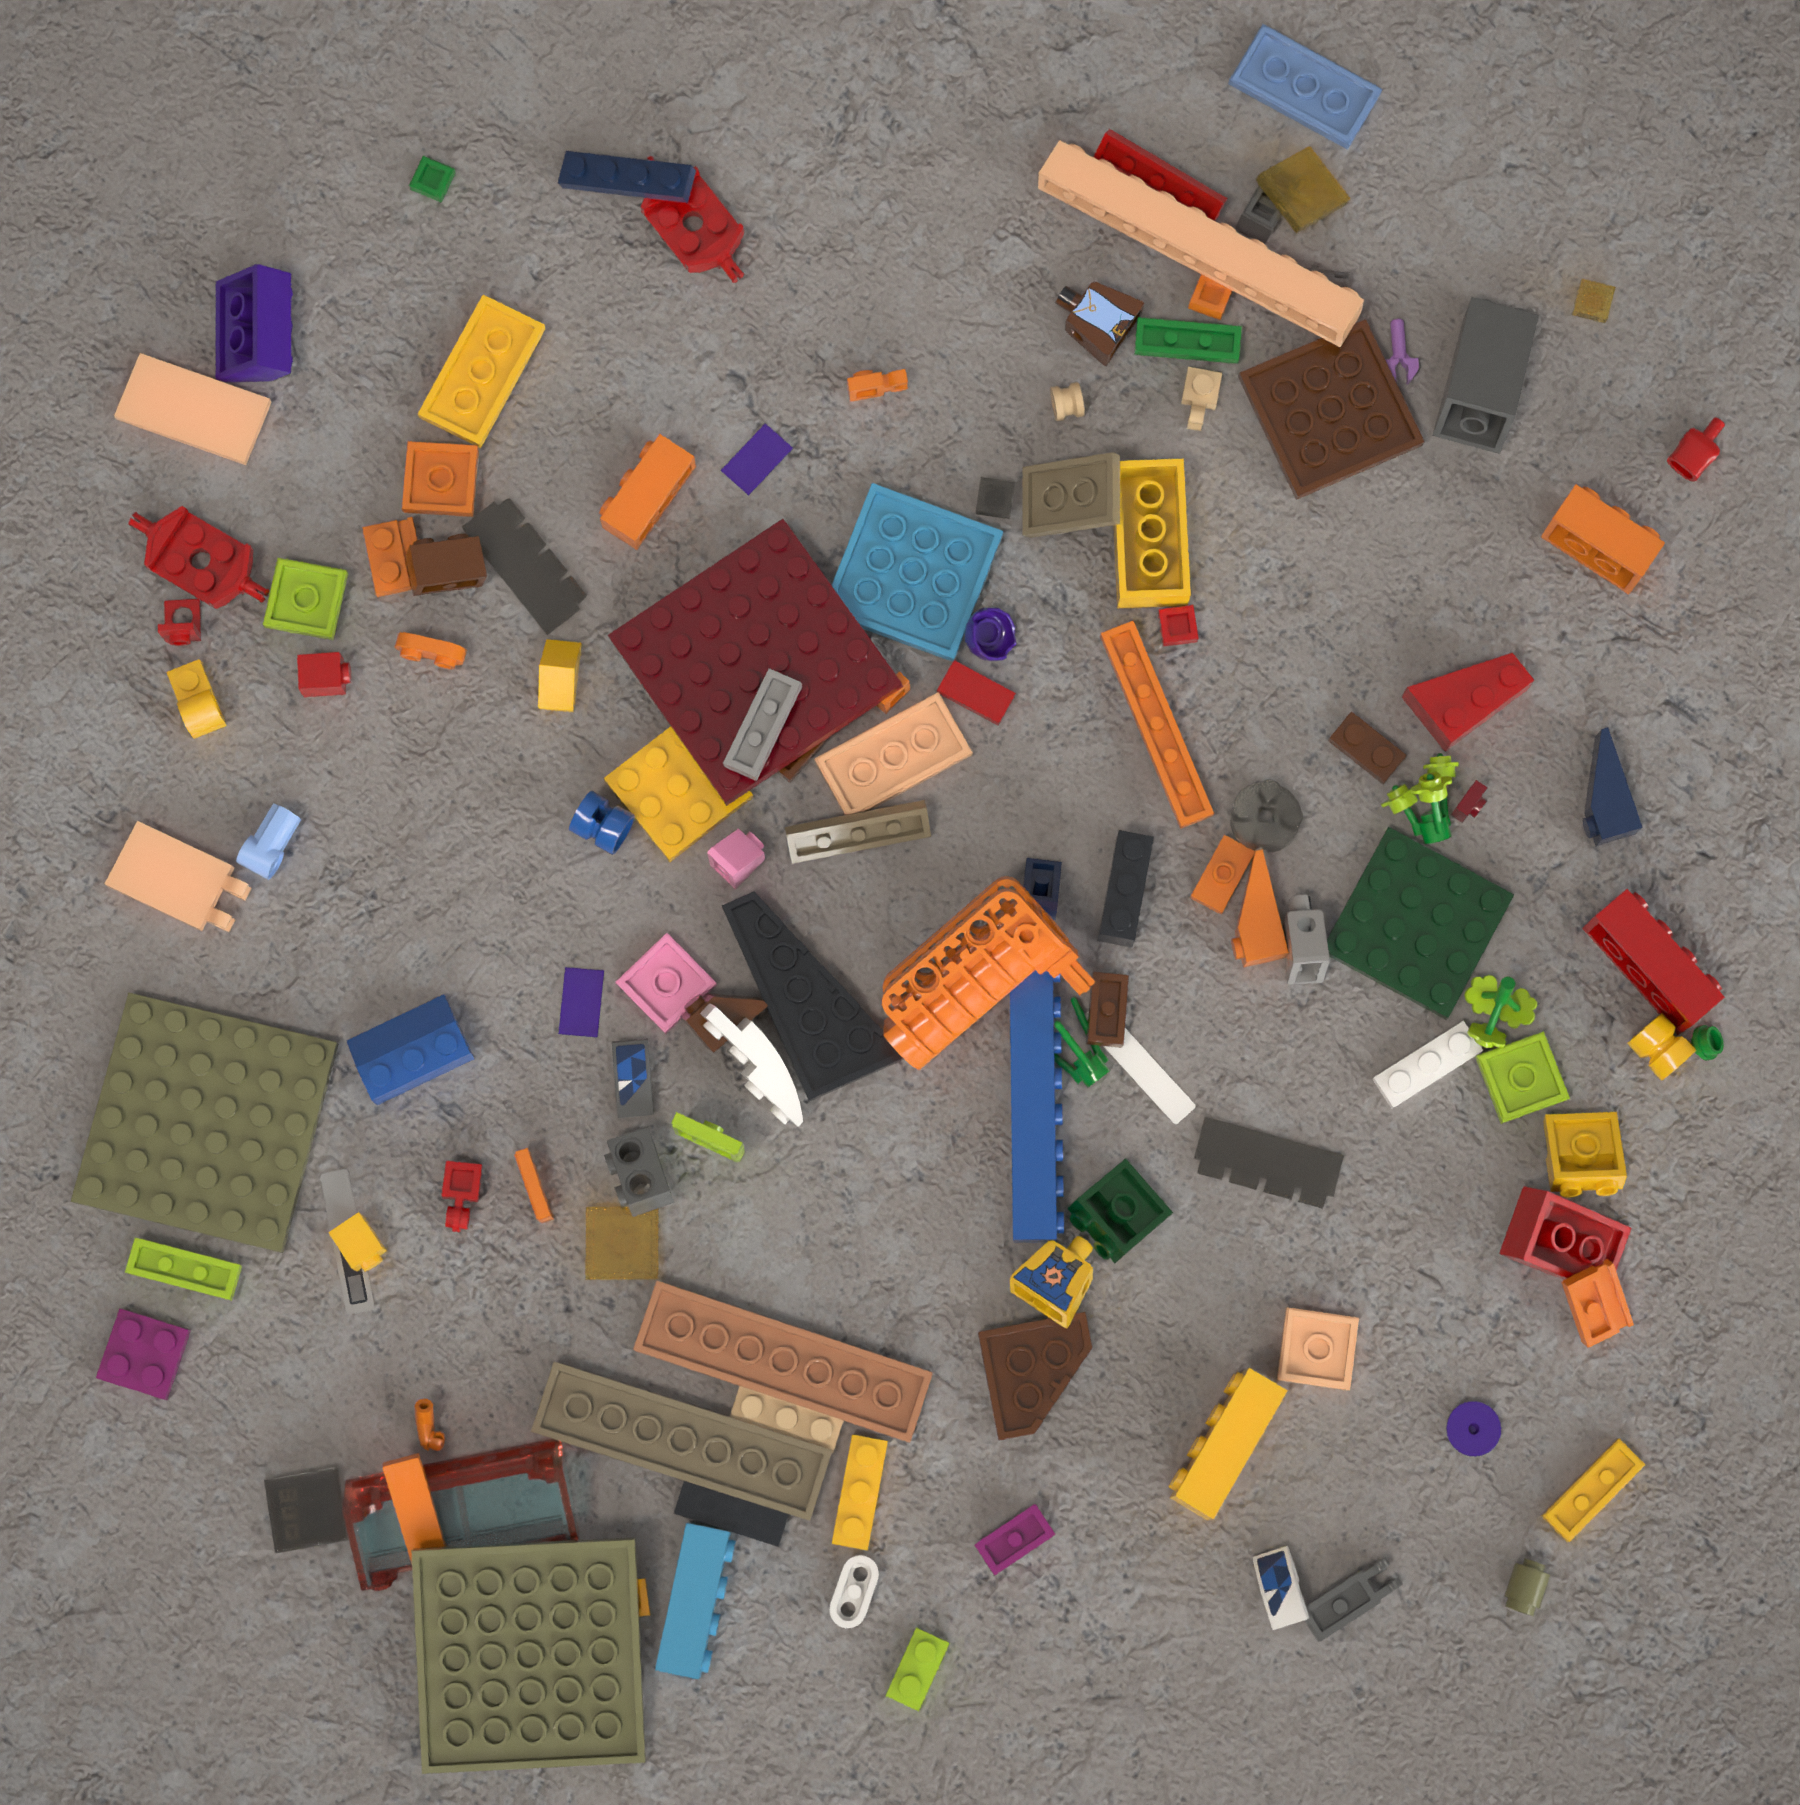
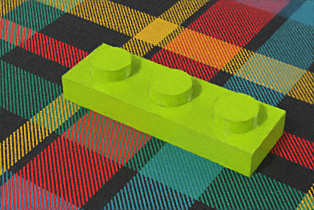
M135 1237L125 1273L232 1301L242 1265Z

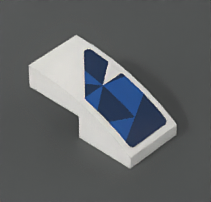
M1285 1546L1252 1557L1272 1630L1309 1619L1298 1585L1300 1580L1289 1547Z

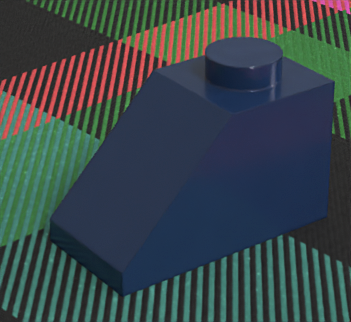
M1027 858L1023 887L1055 921L1062 862Z

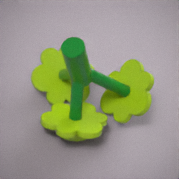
M1486 975L1483 978L1474 977L1471 980L1472 987L1467 988L1465 991V1000L1467 1003L1472 1004V1011L1475 1014L1484 1012L1487 1015H1491L1488 1023L1479 1024L1473 1022L1467 1031V1034L1474 1038L1475 1042L1480 1046L1486 1048H1493L1494 1046L1502 1048L1505 1046L1506 1034L1498 1031L1495 1027L1498 1018L1503 1022H1507L1513 1029L1518 1028L1520 1024L1529 1025L1535 1019L1533 1010L1537 1007V1001L1530 997L1529 992L1523 988L1517 989L1511 995L1516 984L1515 980L1511 977H1504L1498 988L1497 980L1492 975Z

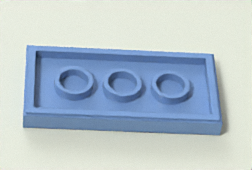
M1262 24L1228 83L1230 86L1347 150L1382 92L1380 87Z

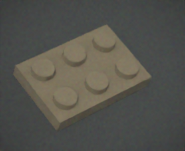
M1110 452L1023 467V536L1034 538L1120 524V455Z

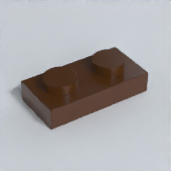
M1352 711L1328 740L1383 785L1407 756Z
M1093 971L1091 977L1095 980V983L1090 986L1086 1044L1122 1048L1125 1035L1129 975Z

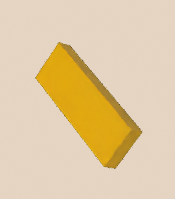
M1618 1438L1541 1516L1566 1542H1570L1645 1464Z

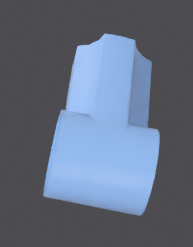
M273 803L255 835L249 836L242 845L236 862L267 880L271 879L283 860V850L299 825L300 817L284 807Z

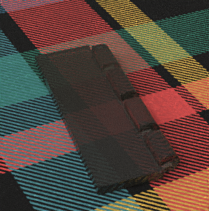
M508 498L499 505L494 501L463 525L462 529L469 537L479 536L482 554L543 631L549 635L580 610L577 604L587 594L572 576L567 577L561 583L558 582L568 570L551 549L546 550L538 557L537 553L546 546V543L529 522L522 525L519 529L515 528L525 517L513 501Z
M1206 1116L1203 1120L1194 1154V1159L1200 1160L1197 1174L1222 1180L1226 1167L1231 1169L1229 1183L1257 1190L1260 1177L1265 1178L1266 1182L1263 1192L1290 1200L1293 1197L1295 1187L1301 1188L1298 1202L1322 1209L1326 1196L1334 1197L1344 1158L1342 1154Z

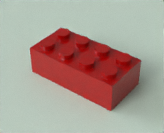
M1626 889L1582 929L1657 1013H1663L1676 1027L1675 1033L1680 1035L1725 998L1720 992L1722 987L1712 975L1708 973L1705 975L1697 967V959L1688 948L1684 946L1680 948L1671 938L1673 933L1668 925L1662 920L1658 919L1656 921L1647 911L1649 906L1638 893H1631Z

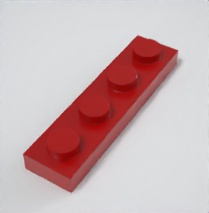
M1111 129L1105 132L1093 156L1097 160L1102 159L1110 162L1116 170L1127 176L1134 175L1139 177L1148 187L1158 192L1165 191L1171 194L1177 202L1187 207L1200 209L1208 218L1215 222L1228 199Z

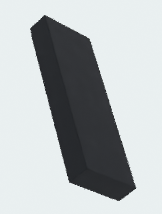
M687 1481L683 1482L673 1513L777 1547L780 1545L789 1516L787 1513Z

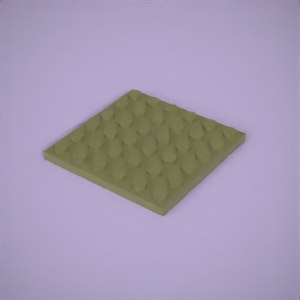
M128 992L71 1202L283 1253L339 1044L322 1038Z
M635 1537L412 1549L422 1774L645 1763L646 1751Z

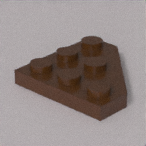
M1086 1312L1076 1313L1067 1329L1049 1318L978 1332L998 1441L1036 1433L1092 1349Z

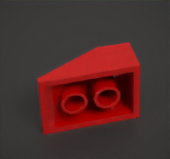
M1523 1186L1499 1254L1563 1280L1591 1266L1597 1267L1603 1264L1602 1261L1605 1259L1611 1261L1614 1264L1615 1270H1617L1631 1227L1549 1191Z

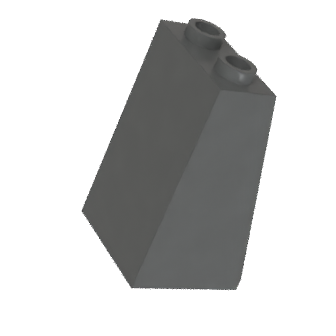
M1471 297L1463 318L1432 436L1500 454L1516 416L1539 317L1538 314L1527 312L1521 308L1497 304L1487 299Z

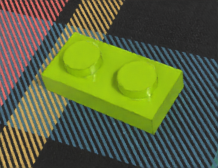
M916 1627L885 1696L919 1711L950 1643Z

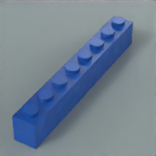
M1035 970L1010 992L1014 1243H1044L1050 1240L1058 1242L1057 1234L1064 1233V1212H1057V1197H1064L1063 1175L1056 1174V1161H1063V1139H1056V1125H1063L1062 1103L1055 1104V1089H1062V1068H1055V1054L1062 1053L1061 1034L1054 1032V1018H1061V996H1054V982H1060L1061 979L1060 974L1053 978L1047 970L1041 975Z

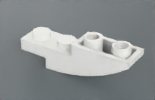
M709 1003L700 1013L707 1020L703 1027L718 1041L724 1036L733 1045L728 1051L743 1065L748 1061L750 1062L741 1072L748 1080L744 1086L758 1100L765 1096L773 1104L770 1111L783 1124L790 1120L799 1127L803 1122L799 1098L791 1076L776 1049L751 1020L745 1017L735 1026L716 1006Z

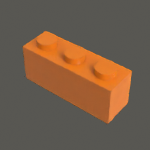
M661 434L658 435L654 442L649 440L645 444L639 455L641 461L634 470L629 468L619 483V486L622 488L614 498L611 496L607 498L599 512L602 515L600 517L602 528L638 550L696 467L695 456Z

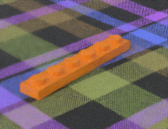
M1134 621L1102 632L1100 638L1180 829L1212 817L1214 815L1213 809Z

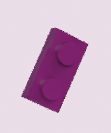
M1034 1504L974 1544V1546L995 1576L1056 1534L1037 1505Z

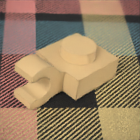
M1188 367L1181 404L1191 406L1187 429L1201 431L1205 408L1216 409L1222 373Z

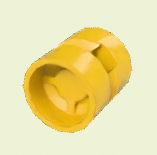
M1663 1013L1659 1014L1627 1043L1640 1058L1649 1056L1650 1069L1661 1081L1696 1051L1686 1038L1673 1035L1676 1027Z

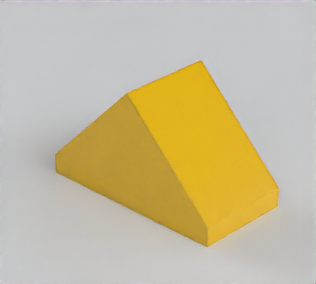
M546 639L539 664L538 709L574 713L582 643Z

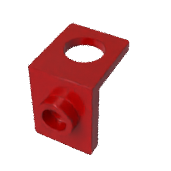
M200 600L164 601L165 624L157 625L158 633L164 641L174 646L189 645L191 641H201ZM180 608H187L191 610L193 619L191 623H173L174 612Z

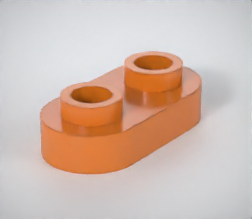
M399 632L395 643V648L401 651L400 657L416 662L421 661V657L435 660L434 664L436 666L451 670L455 669L456 665L464 664L467 652L464 647L451 642L406 632Z

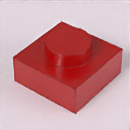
M1194 605L1158 610L1163 647L1198 642Z

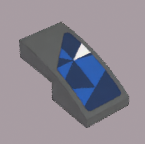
M648 1038L612 1041L618 1118L654 1115Z

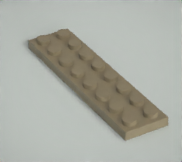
M553 1362L531 1432L808 1521H811L832 1454L831 1449L558 1362Z

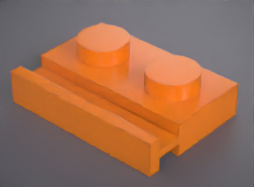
M408 517L406 520L401 521L394 520L362 527L377 597L412 590L405 555L409 545H413V542L418 540L413 517Z
M1608 1259L1603 1260V1264L1597 1267L1591 1266L1561 1281L1581 1342L1588 1348L1619 1333V1329L1634 1325L1614 1264Z

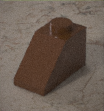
M707 993L702 997L699 994L684 1006L686 1012L680 1017L704 1046L714 1053L728 1040L722 1036L718 1041L703 1027L707 1020L700 1013L709 1003L716 1006L735 1026L745 1017L752 1020L768 1005L764 1000L752 996Z

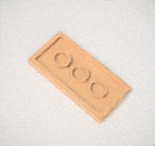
M140 353L114 417L116 420L246 465L272 402L267 397Z
M938 692L814 758V761L844 815L870 811L972 756L973 752Z

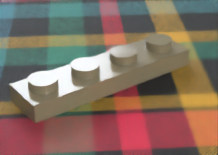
M925 800L785 827L792 864L931 837Z

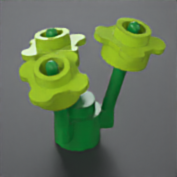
M1442 753L1437 754V757H1430V764L1423 765V769H1427V773L1419 778L1417 785L1411 788H1407L1405 783L1400 786L1394 785L1392 790L1386 793L1389 800L1381 804L1382 808L1389 805L1393 814L1404 811L1412 825L1414 836L1422 835L1424 844L1436 843L1452 837L1449 828L1451 822L1448 814L1447 785L1452 783L1451 777H1456L1455 767L1459 766V762H1451V756H1443ZM1415 794H1419L1420 801L1431 803L1432 810L1422 813L1420 815L1421 821H1418L1410 807L1419 801Z

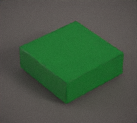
M423 156L412 177L409 188L414 192L442 203L456 173L455 169Z

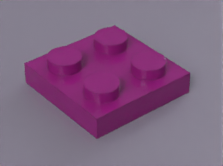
M119 1308L96 1379L168 1400L191 1330Z

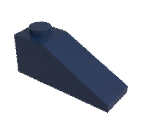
M1608 727L1601 729L1595 736L1584 811L1586 818L1582 820L1584 831L1589 839L1593 838L1595 846L1635 835L1643 828Z

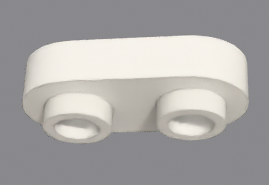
M859 1555L850 1558L842 1569L830 1604V1616L840 1627L853 1628L858 1626L864 1620L879 1577L877 1565L867 1556ZM857 1567H864L867 1570L868 1576L864 1581L859 1582L854 1579L853 1572ZM845 1602H851L855 1606V1613L850 1617L844 1616L841 1612V1606Z

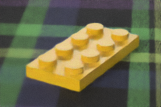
M482 295L421 406L418 417L481 448L546 329L545 325Z

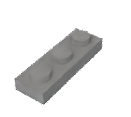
M768 669L723 762L724 767L753 780H758L802 688L801 682Z

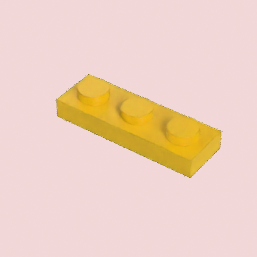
M852 1434L832 1544L868 1551L888 1441Z

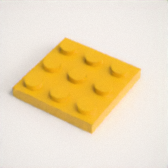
M671 727L604 777L606 784L627 810L635 815V820L669 862L677 858L753 798L752 792L748 791L726 806Z

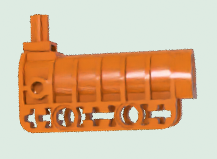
M1000 877L886 975L882 987V1008L889 1017L884 1020L883 1036L910 1065L920 1070L1035 970L1040 975L1047 970L1053 978L1060 974L1079 995L1083 992L1086 993L1090 986L1095 983V980L1076 960L1079 958L1078 950L1069 942L1061 928L1021 883L1013 877ZM1002 885L1006 888L1001 890L998 889ZM976 920H984L987 922L986 925L980 927L975 926L972 923ZM927 967L932 969L933 971L929 973H922L918 970Z

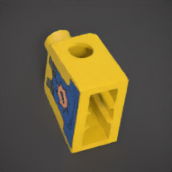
M1076 1236L1067 1248L1054 1240L1048 1241L1010 1276V1292L1067 1329L1093 1279V1267L1085 1261L1093 1250L1092 1245L1080 1236Z

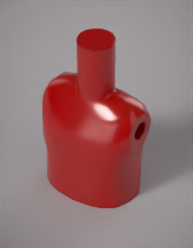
M1714 417L1703 432L1696 428H1690L1683 435L1676 449L1667 458V463L1685 479L1691 482L1697 481L1703 471L1720 454V448L1714 442V439L1725 427L1724 422Z

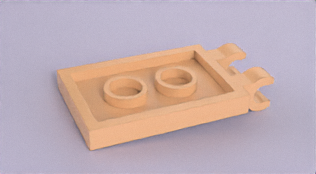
M139 821L136 822L105 882L107 887L200 931H203L208 922L224 931L230 932L235 919L231 915L215 909L217 901L223 890L246 901L252 889L247 883L231 877L234 870L232 865Z

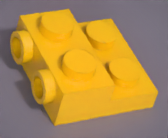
M1617 1112L1545 1114L1543 1124L1548 1151L1546 1165L1550 1192H1560L1562 1197L1571 1198L1587 1190H1596V1194L1599 1196H1611L1617 1193L1618 1189H1623L1627 1173Z

